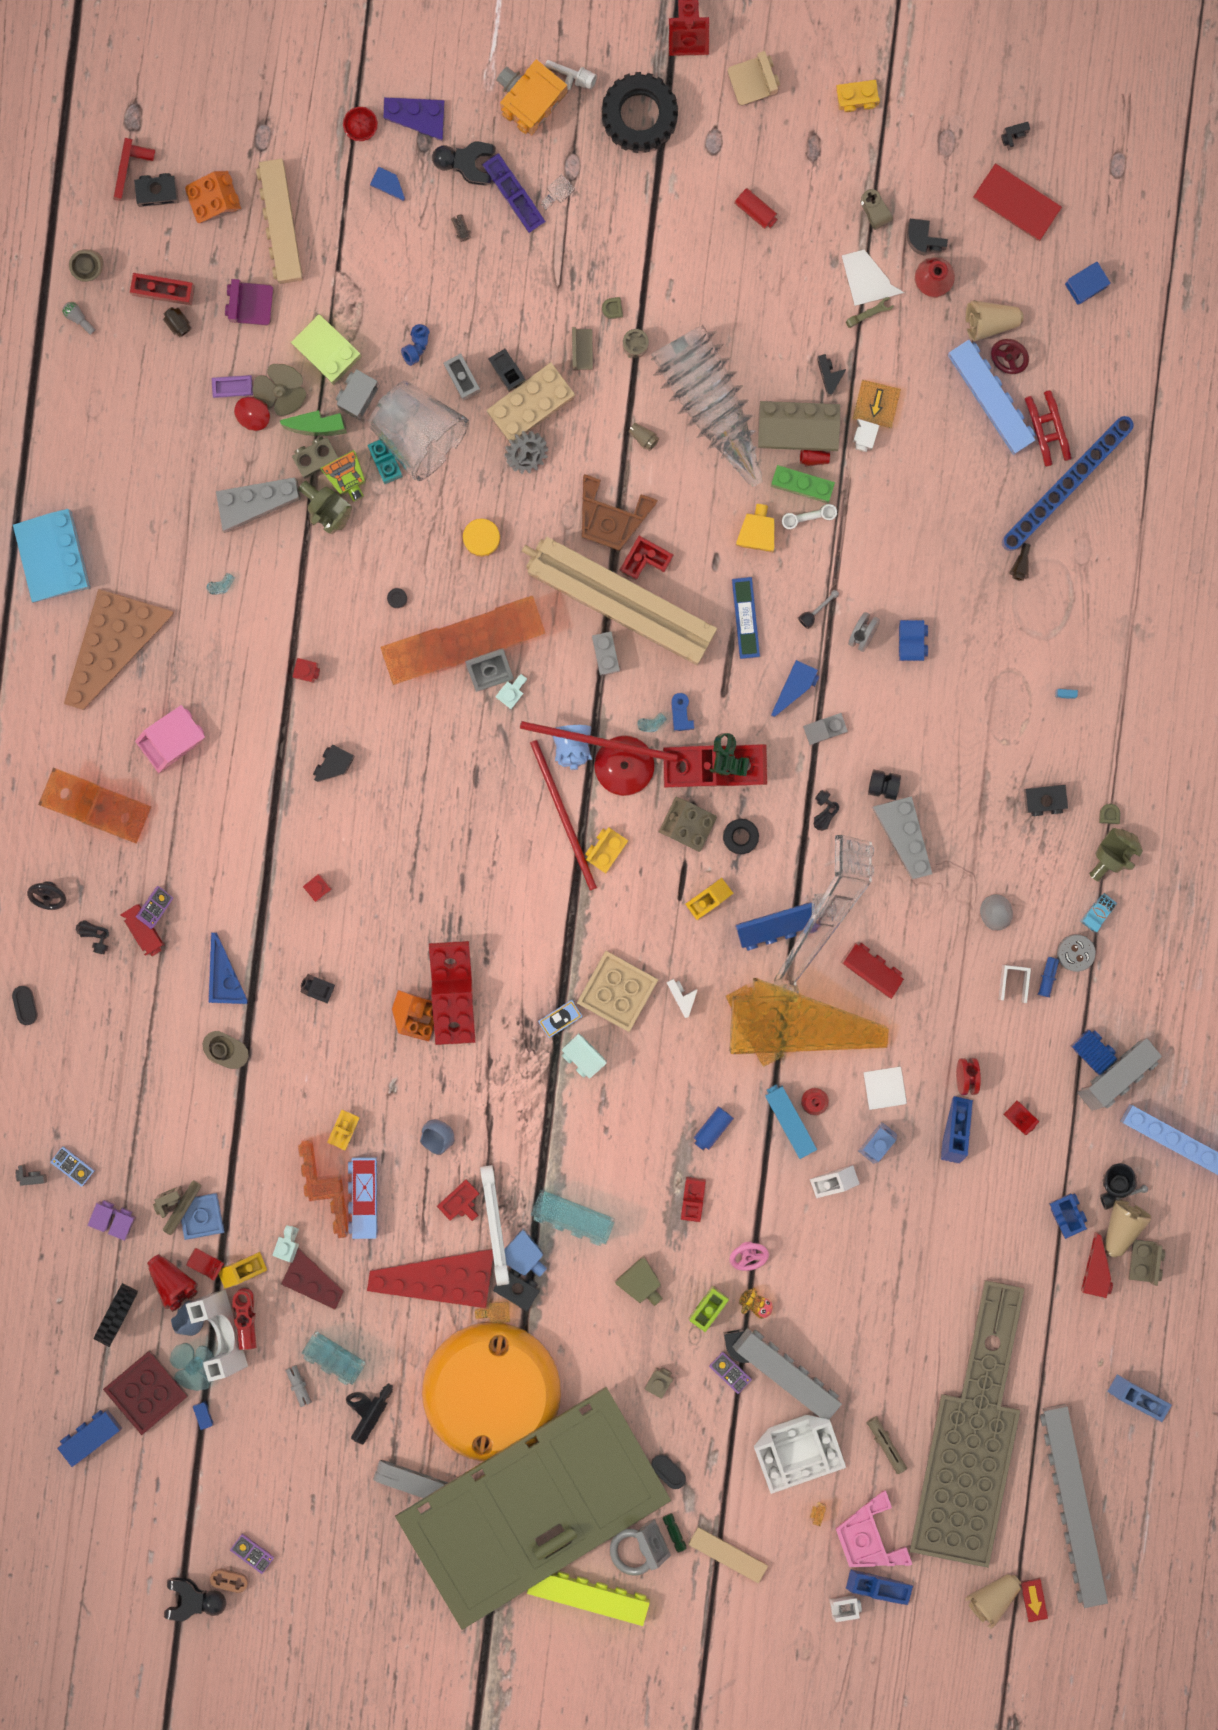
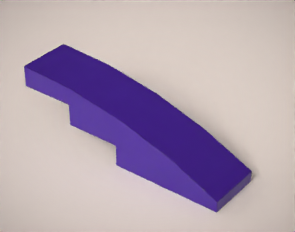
M499 153L482 163V166L491 176L492 181L528 233L545 222Z

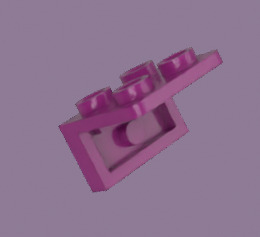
M231 279V284L227 285V296H230L229 304L225 306V316H228V320L232 323L269 325L271 321L273 287L271 285L241 283L239 279Z

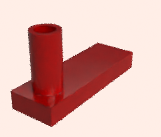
M124 139L113 200H122L129 157L153 161L155 149L132 145L133 139Z

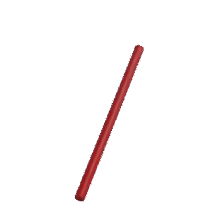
M524 721L520 723V729L672 762L677 760V754Z
M537 740L530 742V745L588 888L591 891L596 889L597 886Z

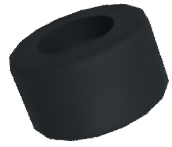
M736 819L726 826L723 832V841L729 851L743 855L755 849L759 842V832L753 822L747 819ZM737 829H744L748 832L749 839L745 844H737L734 841L733 834Z

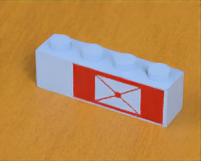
M352 1157V1162H348V1174H352V1182H348V1194H352V1202H348V1213L352 1214V1222L348 1224V1232L352 1234V1239H376L378 1237L377 1157Z

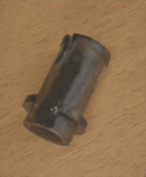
M462 214L457 215V218H451L457 232L456 238L460 242L471 238V230H468Z

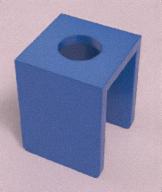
M1095 262L1070 277L1065 286L1076 304L1079 305L1106 289L1111 283L1099 263Z

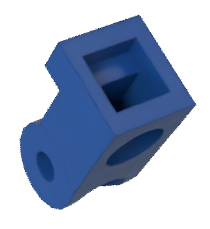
M677 693L673 696L671 702L674 732L694 730V721H688L687 716L689 699L685 694Z

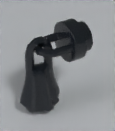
M821 790L815 797L818 805L828 804L823 812L814 817V827L820 831L828 829L832 818L839 810L837 802L828 800L831 794L827 790ZM831 807L835 809L832 813L829 812Z
M86 920L80 921L76 925L75 930L80 937L100 938L99 943L93 942V952L105 955V951H108L109 946L104 945L103 942L109 936L108 930L95 926ZM98 930L104 931L101 935L97 934Z

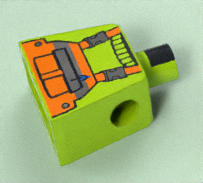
M354 450L321 467L322 472L341 496L349 493L353 502L364 497L359 486L366 483Z

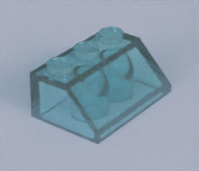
M317 1331L314 1332L301 1353L305 1355L303 1358L312 1364L316 1362L321 1365L320 1369L329 1375L334 1373L338 1376V1380L345 1385L349 1383L353 1385L366 1364L364 1360Z

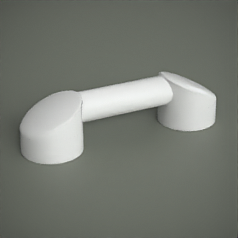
M825 504L820 510L799 515L786 513L782 517V525L786 529H793L800 522L821 517L826 520H833L837 515V509L832 504Z

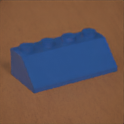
M809 902L736 924L735 927L741 947H746L748 951L758 948V943L765 942L768 945L778 942V937L785 936V939L795 937L798 931L804 930V933L815 931V926H818L819 922L814 903Z

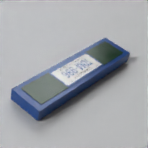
M752 577L732 579L740 659L760 657Z

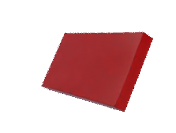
M996 163L973 196L975 200L1039 242L1062 208V206Z

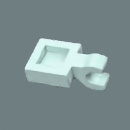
M520 674L513 685L507 681L495 697L512 709L524 694L519 689L526 682L527 678Z
M286 1225L284 1238H278L272 1256L293 1263L299 1246L298 1243L294 1242L299 1228Z

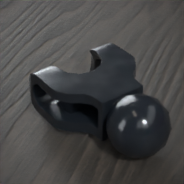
M475 141L466 148H456L455 151L450 146L441 145L433 151L432 162L435 167L442 171L453 168V171L459 172L469 184L487 186L491 184V176L479 171L475 166V160L480 156H492L496 152V147L489 143Z
M172 1577L167 1580V1588L178 1592L182 1596V1604L179 1607L167 1608L164 1611L165 1619L183 1622L193 1614H202L203 1612L211 1616H218L226 1608V1598L219 1591L207 1592V1590H201L189 1578Z

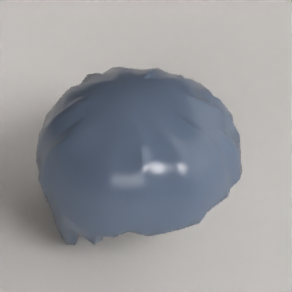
M438 1119L427 1121L422 1128L420 1142L434 1154H443L455 1141L454 1132L451 1127Z
M188 1300L178 1309L177 1315L171 1319L172 1327L176 1334L193 1336L199 1333L204 1325V1321L191 1324L186 1304L192 1301Z

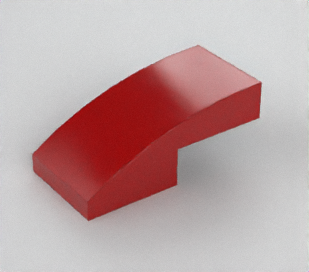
M686 1177L681 1220L701 1222L706 1179Z

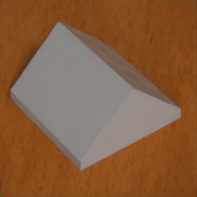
M503 648L465 661L476 692L514 679Z

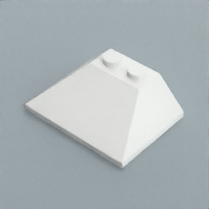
M804 1415L768 1428L754 1445L771 1494L846 1468L829 1419Z

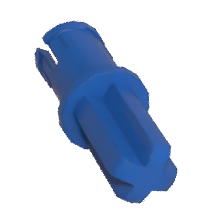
M1048 957L1044 974L1041 975L1042 981L1038 995L1050 998L1054 980L1056 981L1055 975L1059 959Z

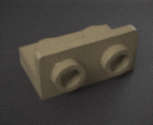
M181 1186L163 1192L155 1198L153 1207L157 1215L160 1214L162 1218L166 1217L169 1213L168 1207L178 1203L183 1194Z

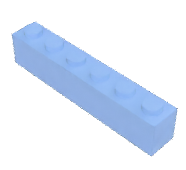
M967 340L949 352L948 357L1011 453L1015 455L1035 441L1034 436L1036 435L1030 426L1026 427L1023 422L1025 418L1019 409L1015 410L1011 404L1013 399L1009 393L1003 392L1000 379L997 376H993L990 372L991 366L986 359L982 360L980 357V349L977 344Z
M1129 1104L1120 1122L1218 1175L1217 1151Z

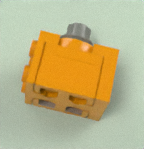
M537 59L526 70L524 75H520V71L515 73L509 67H506L496 79L504 87L503 92H507V95L500 102L501 111L503 112L502 116L510 122L512 120L515 121L518 125L517 128L525 135L529 133L532 136L560 103L561 99L568 93L567 84Z

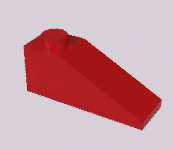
M1095 1232L1081 1291L1086 1294L1107 1298V1295L1112 1292L1113 1283L1111 1282L1102 1237L1099 1233Z

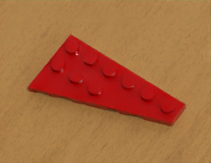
M488 1249L370 1270L367 1291L486 1308L493 1251Z

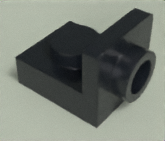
M1029 122L1004 129V134L1001 135L1003 145L1007 146L1008 151L1014 148L1012 137L1016 140L1027 136L1026 133L1030 131Z
M307 974L302 980L300 992L328 1004L335 985Z

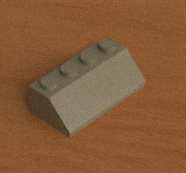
M760 401L758 448L816 451L839 450L840 404Z

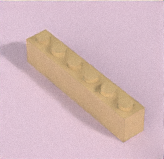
M283 159L259 162V168L256 169L258 181L262 180L263 188H259L261 200H265L266 208L262 209L264 220H268L269 227L266 228L267 239L272 242L269 253L271 260L274 259L275 267H272L273 277L278 279L279 284L303 281Z

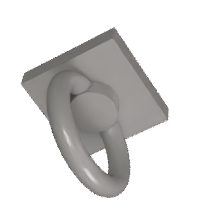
M655 1519L648 1521L639 1530H623L613 1537L610 1544V1556L614 1565L621 1572L632 1576L641 1575L650 1569L652 1571L659 1568L671 1556ZM626 1537L637 1538L640 1551L646 1558V1562L642 1566L629 1567L621 1561L618 1555V1545L622 1539Z

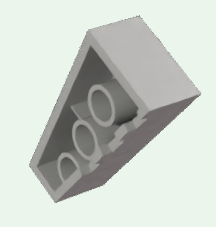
M295 477L216 491L224 533L300 500L298 483Z
M912 796L873 806L874 813L910 878L916 879L931 875L932 870Z
M1147 1038L1142 1039L1120 1056V1061H1115L1106 1069L1107 1073L1096 1076L1090 1081L1092 1084L1090 1087L1081 1088L1077 1093L1092 1111L1104 1107L1107 1109L1116 1102L1114 1098L1118 1095L1122 1096L1130 1090L1129 1085L1131 1083L1139 1082L1144 1077L1143 1073L1147 1069L1149 1071L1154 1069L1159 1064L1158 1060L1162 1056Z

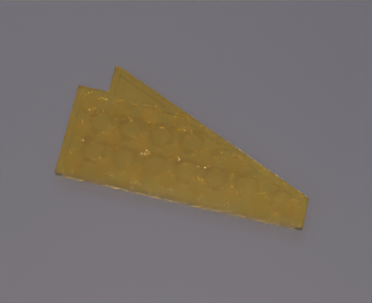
M753 978L752 995L732 996L730 1054L887 1048L889 1029L887 1026L758 978Z

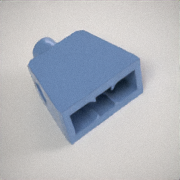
M881 1122L858 1152L873 1164L878 1163L897 1140V1134Z
M523 1228L504 1249L506 1264L524 1276L532 1270L540 1277L547 1269L539 1261L544 1253Z

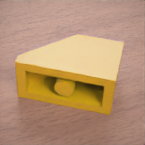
M721 877L685 905L696 920H698L734 893Z
M258 1252L221 1268L218 1274L225 1289L267 1271L261 1253Z

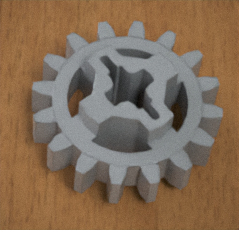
M522 431V436L520 437L515 434L516 439L514 441L510 439L511 445L505 447L508 452L504 454L507 459L506 462L515 472L519 470L521 474L525 470L531 473L532 468L537 471V465H543L542 459L548 457L545 453L548 451L546 441L539 433L534 434L533 431H530L528 435L525 431Z

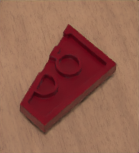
M298 1247L293 1263L290 1264L281 1285L332 1309H336L344 1290Z

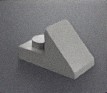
M842 713L803 726L809 745L848 732Z

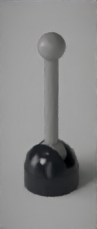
M833 590L831 595L812 613H802L798 617L799 622L806 629L811 628L815 622L814 616L833 598H837L839 592Z
M1142 1185L1141 1188L1136 1189L1129 1196L1140 1192L1146 1193L1148 1192V1187ZM1108 1193L1100 1195L1101 1203L1105 1210L1112 1208L1115 1201L1121 1199L1115 1198Z

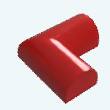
M639 535L619 571L634 580L638 579L646 563L665 572L674 554Z

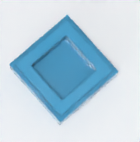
M1056 689L1055 691L1056 698L1076 699L1078 696V690Z

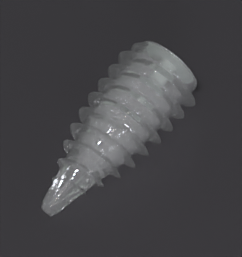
M702 324L651 354V360H654L658 366L653 376H664L666 382L661 389L671 388L674 392L669 402L679 401L682 407L677 414L687 413L691 417L687 426L696 425L701 430L696 438L706 437L711 441L708 449L716 448L722 454L720 459L726 458L733 465V469L735 468L744 480L754 487L763 481L761 478L763 476L754 451L756 446H753L751 435L755 430H749L747 424L753 414H744L743 406L749 400H739L737 393L743 385L733 386L731 379L737 371L727 372L725 367L731 357L721 358L718 353L724 344L714 345L712 342V337L717 330L707 331Z

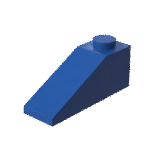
M796 660L771 716L775 717L810 689L811 685L815 687L819 679V675H817L818 670Z
M956 1096L952 1098L942 1141L941 1160L960 1164L968 1156L973 1100Z

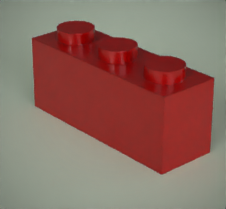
M133 273L130 287L132 296L192 306L195 285L192 282Z

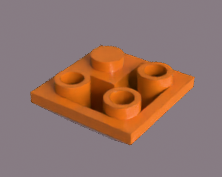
M398 990L392 1007L398 1033L429 1042L434 1028L432 1000Z

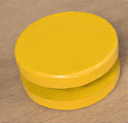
M475 519L465 527L463 542L470 553L475 556L484 557L496 551L500 544V533L497 526L490 520Z

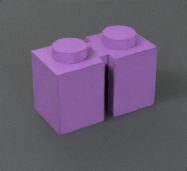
M105 1200L96 1203L87 1226L105 1232L108 1229L113 1214H115L108 1234L125 1241L136 1216L132 1215L133 1212L125 1208L117 1210L113 1207V1203Z

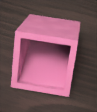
M180 705L146 728L135 742L157 772L160 773L201 743L205 736L203 729L192 720L191 713Z

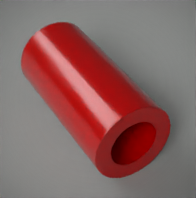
M748 188L734 202L764 229L767 227L771 229L778 220L776 218L777 213Z

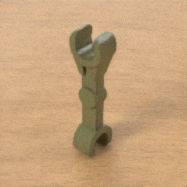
M885 297L877 306L867 309L857 316L848 318L846 321L848 328L877 313L891 311L894 305L889 308L884 306V302L890 300V297Z

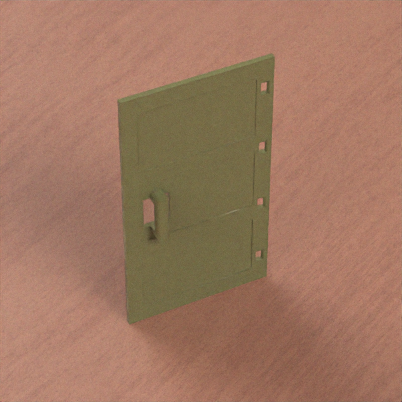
M604 1387L395 1515V1518L461 1630L669 1503L671 1499L608 1388ZM590 1404L592 1409L581 1414L579 1409ZM536 1436L538 1442L528 1448L526 1442ZM482 1469L484 1475L474 1480L472 1475ZM429 1503L431 1508L420 1513L418 1508ZM561 1524L564 1529L562 1533L538 1546L535 1541L537 1537Z

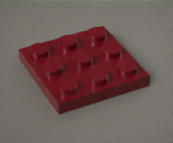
M150 1350L103 1389L141 1436L188 1397L187 1393Z

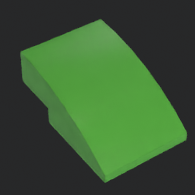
M318 410L280 420L284 429L302 435L336 436L347 433L341 413L322 417Z

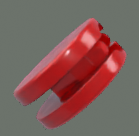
M960 1058L957 1062L956 1079L960 1095H967L969 1091L971 1095H977L980 1091L981 1073L979 1062L976 1058H970L968 1062L966 1058Z

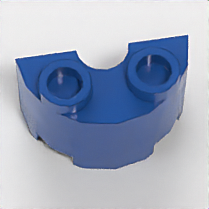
M1070 1193L1049 1203L1053 1216L1065 1239L1087 1229L1085 1226L1087 1219L1084 1212H1079L1077 1208L1080 1202L1075 1193Z

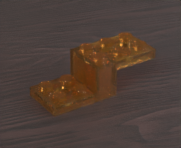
M54 767L38 804L134 843H137L152 807ZM64 788H68L69 795L62 799L60 796L61 791ZM129 813V820L122 823V815Z
M304 1138L301 1144L298 1145L299 1156L304 1159V1163L301 1165L302 1177H306L304 1195L309 1198V1201L333 1198L332 1202H330L331 1214H335L336 1218L333 1222L334 1234H338V1238H345L349 1232L342 1176L337 1174L317 1177L313 1139Z

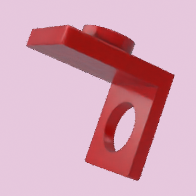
M194 1248L186 1266L215 1281L224 1263Z

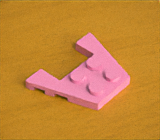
M886 1490L880 1492L836 1527L849 1567L912 1565L906 1546L888 1553L885 1552L873 1519L874 1514L892 1508Z

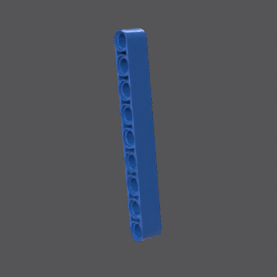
M1128 416L1118 418L1003 537L1002 546L1004 549L1014 551L1020 547L1054 510L1063 503L1132 431L1134 424L1131 418ZM1120 421H1125L1128 424L1127 431L1120 430L1118 426ZM1105 436H1112L1114 444L1111 446L1107 445L1104 440ZM1092 450L1099 451V460L1092 459ZM1079 464L1086 467V473L1083 475L1077 472L1076 468ZM1064 479L1072 481L1071 489H1066L1063 486ZM1050 493L1058 495L1059 500L1057 503L1050 502ZM1038 507L1042 508L1045 512L1042 518L1035 515V509ZM1022 522L1030 524L1031 530L1029 532L1022 531ZM1009 536L1016 538V546L1012 547L1007 544Z

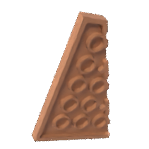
M98 589L64 704L85 710L91 701L100 694L106 685L119 674L123 667L131 661L173 616L174 612Z

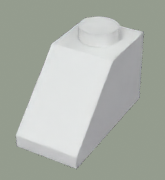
M853 1165L810 1179L816 1198L844 1192L860 1184Z

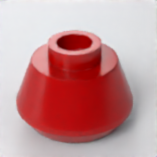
M819 1088L808 1089L801 1099L803 1109L810 1115L822 1114L827 1109L829 1103L827 1094Z

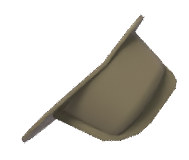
M213 1031L205 1036L202 1043L203 1051L212 1063L220 1064L229 1069H238L247 1062L248 1050L240 1041L220 1031Z

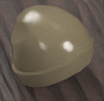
M88 249L79 250L71 256L69 270L77 280L82 282L95 280L102 272L103 258L96 251Z

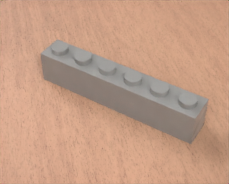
M747 1328L732 1346L735 1351L820 1418L830 1419L842 1405L838 1400L839 1395L832 1389L827 1391L823 1388L824 1383L817 1377L812 1379L808 1376L810 1372L803 1366L797 1367L794 1365V1360L788 1354H780L778 1352L779 1348L771 1341L766 1343L763 1340L764 1336L756 1329L752 1332Z

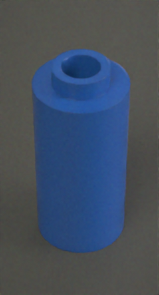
M718 1106L694 1136L696 1140L694 1144L703 1151L705 1148L710 1150L734 1118Z

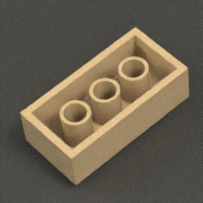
M549 363L487 409V413L508 442L510 439L514 441L516 439L515 434L519 437L522 436V431H525L527 434L574 399L575 394L554 365Z

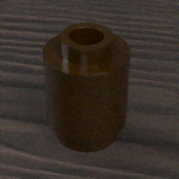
M171 307L164 312L165 317L163 321L174 335L177 334L180 338L192 329L189 325V320L179 307L176 309Z

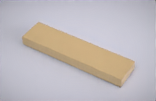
M699 1526L688 1543L691 1547L758 1584L768 1568V1565Z

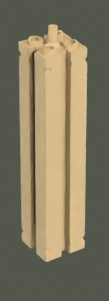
M547 536L545 540H540L536 550L524 545L521 551L531 557L526 566L529 576L538 579L542 583L697 666L717 630L716 627Z

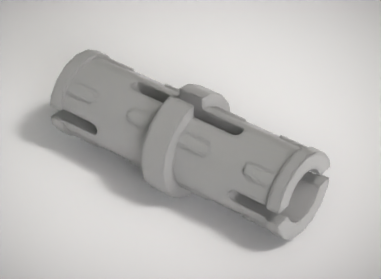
M297 1365L292 1366L294 1375L290 1368L286 1369L285 1372L292 1386L290 1388L295 1392L299 1406L303 1407L305 1406L303 1397L307 1405L312 1403L305 1388L306 1383L302 1381Z

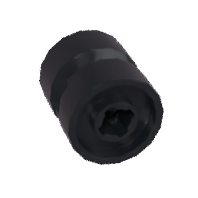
M873 769L868 795L879 797L882 794L886 799L896 800L901 775L894 773L885 775L884 771Z

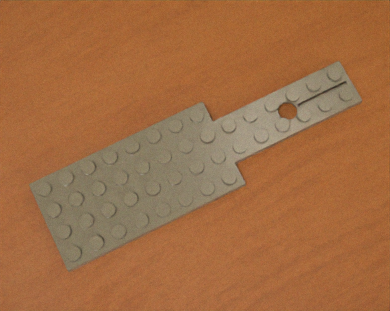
M984 1280L961 1398L941 1394L910 1552L989 1568L1020 1415V1409L1001 1406L1025 1288ZM990 1335H995L1000 1339V1346L994 1351L988 1350L985 1347V1340Z

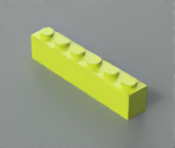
M562 1571L550 1575L527 1590L529 1595L640 1626L644 1625L650 1600L644 1594L635 1593V1595L627 1593L626 1589L616 1587L614 1590L608 1588V1585L602 1582H596V1584L589 1583L587 1578L578 1576L575 1579Z

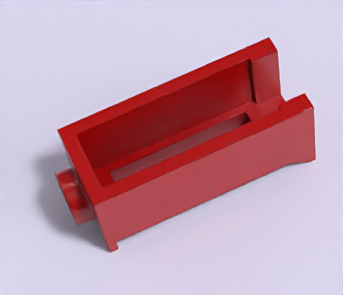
M136 904L120 914V916L126 918L124 922L142 951L147 952L144 955L150 954L153 957L162 951L160 947L164 943L154 927L150 929L136 918L141 909L140 904Z

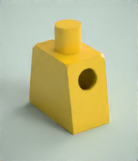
M756 504L755 514H746L736 546L767 552L774 551V518L766 517L767 505Z

